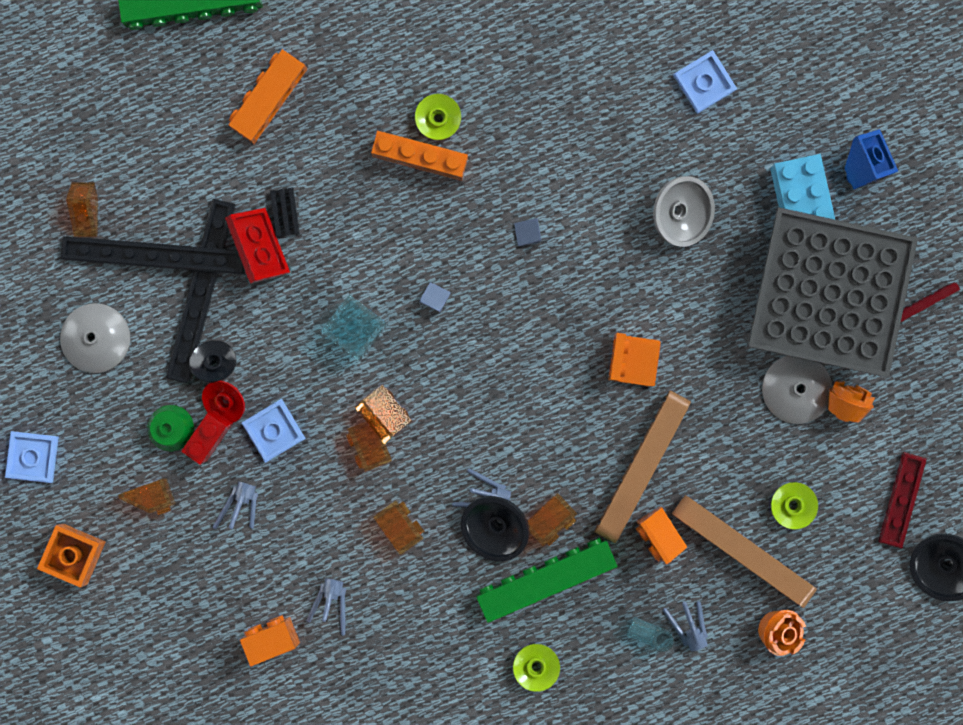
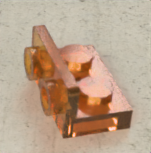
M375 418L348 428L349 433L346 434L350 447L355 446L358 455L355 456V460L359 469L364 468L366 472L392 461Z

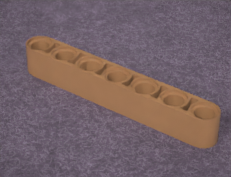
M671 390L667 393L665 402L663 401L655 416V421L651 423L645 434L644 442H641L637 449L633 462L629 464L622 478V483H619L613 494L611 504H608L600 519V524H597L594 532L613 543L617 542L691 403L690 400Z
M684 495L672 512L673 516L680 519L684 524L698 532L733 559H736L740 564L757 574V576L802 608H805L817 591L813 585L688 496Z

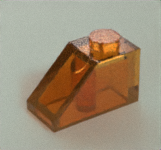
M71 182L66 201L74 237H97L98 196L95 182Z
M167 478L118 494L119 499L148 513L157 512V515L170 512V506L176 505Z

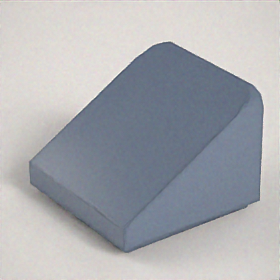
M538 218L514 223L518 246L541 243Z
M430 282L419 302L441 313L451 292Z

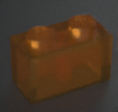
M381 385L365 397L355 407L384 444L412 422L408 412L397 403L391 391L386 389L384 385Z
M556 493L527 520L530 533L542 546L546 543L550 546L559 538L557 533L563 527L567 530L577 521L574 518L577 513L559 493Z
M395 500L373 516V518L397 552L402 555L424 538L422 533L425 531L417 520L413 522L408 516L411 511L405 502L399 503L398 500Z

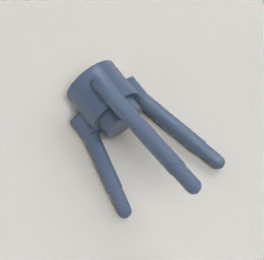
M472 469L467 470L469 474L496 488H492L491 493L471 488V493L480 496H497L510 500L511 491L505 490V485L498 484ZM453 502L452 506L467 508L470 502Z
M238 481L237 487H233L230 497L217 517L213 529H217L234 498L237 500V504L229 524V529H233L242 503L248 504L249 500H251L249 527L251 529L254 528L256 500L259 494L255 493L256 486Z
M325 578V582L321 583L319 593L306 620L308 623L311 622L324 594V597L327 599L322 621L326 622L332 599L337 600L338 596H340V627L342 636L345 635L346 588H343V581Z
M700 601L696 602L700 629L695 627L687 603H682L690 629L686 631L687 636H685L666 608L663 609L664 614L680 636L683 645H688L690 651H697L708 645L706 641L708 635L705 630Z

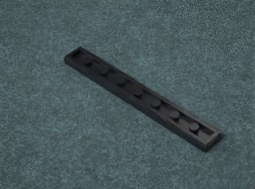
M212 199L200 247L225 249L229 234V227L225 218L234 214L236 204ZM193 272L166 375L167 379L186 384L190 383L192 376L189 364L190 356L200 345L218 276L216 272Z
M63 236L61 260L245 275V269L237 250Z

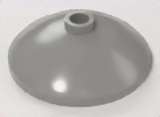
M680 176L666 183L658 193L653 209L654 224L659 235L666 242L680 247L690 246L699 242L709 231L715 214V204L710 189L703 181L690 176Z
M87 304L77 308L66 318L60 333V344L66 359L74 367L89 373H102L116 367L124 359L130 346V331L126 320L117 310L104 304ZM91 333L95 335V339L92 342L88 340V336Z
M785 356L774 362L767 370L762 383L763 399L767 408L778 419L791 424L808 423L818 418L827 409L829 388H832V382L829 373L821 363ZM799 384L804 387L802 393L797 392L796 388Z

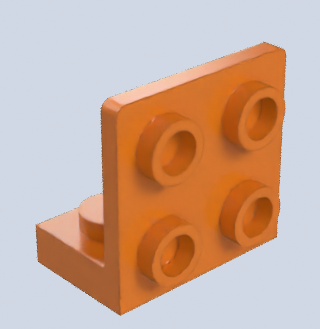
M623 333L614 334L608 381L655 386L661 342L659 340L626 336Z

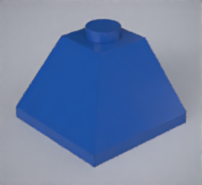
M880 129L854 137L844 168L847 180L854 190L898 172Z

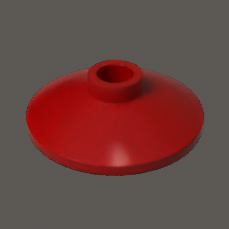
M216 381L215 383H209L204 388L202 402L208 413L215 410L232 423L238 421L243 416L245 411L243 396L232 384L225 381Z

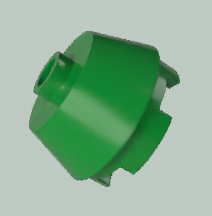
M176 405L160 407L151 415L148 422L150 440L157 448L163 451L173 452L181 450L194 433V423L191 415L185 409Z

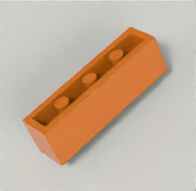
M283 49L279 54L275 53L272 56L268 70L266 72L263 71L256 80L257 85L253 91L249 90L242 100L243 105L239 110L236 109L229 118L230 128L252 144L256 143L307 71L305 64Z
M378 130L371 152L373 158L460 181L463 180L468 161V154Z

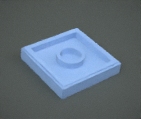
M713 50L673 74L697 114L737 90Z
M282 399L242 422L243 427L265 463L306 439Z
M11 431L5 478L53 483L59 437Z

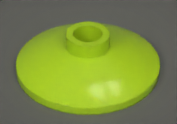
M432 94L425 97L418 104L415 112V122L419 131L427 138L444 140L451 137L458 130L461 123V110L456 101L444 94ZM439 114L443 117V120L435 122L434 117Z
M798 482L786 483L774 493L771 500V511L775 520L780 525L789 529H801L808 526L815 519L818 512V500L812 489L805 484ZM791 501L797 503V508L794 510L789 508Z
M528 645L522 648L514 659V676L523 688L535 692L544 691L550 688L559 677V659L555 652L545 645ZM535 662L541 665L538 671L532 669V664Z

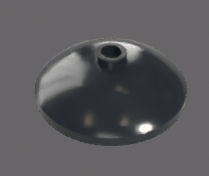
M484 496L472 501L463 512L461 518V532L465 542L476 554L492 561L511 560L521 554L528 543L530 530L525 515L514 503L502 497Z
M947 533L934 534L923 539L915 547L910 559V572L916 585L928 596L941 601H958L963 599V538ZM945 559H950L953 563L947 564Z

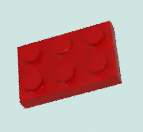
M266 208L231 214L225 218L250 284L290 273Z

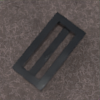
M294 188L270 190L276 237L300 234ZM285 194L290 196L294 230H290ZM277 195H280L282 214L285 231L282 232L278 213V205L276 198Z

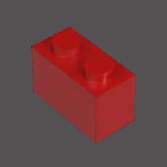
M215 410L207 413L181 452L199 465L207 462L233 423Z

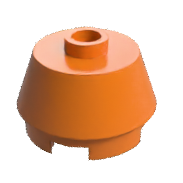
M836 380L833 387L829 388L828 410L836 415V418L844 422H860L874 408L873 402L875 397H871V392L858 385L855 387L844 386L845 381Z
M771 611L761 619L758 634L770 653L776 656H784L789 653L795 654L804 645L803 627H806L803 619L794 611Z

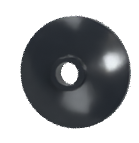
M208 341L199 345L192 352L189 364L196 378L203 382L215 383L216 381L228 378L233 373L237 358L234 350L227 343ZM214 363L218 364L215 367H211V365Z

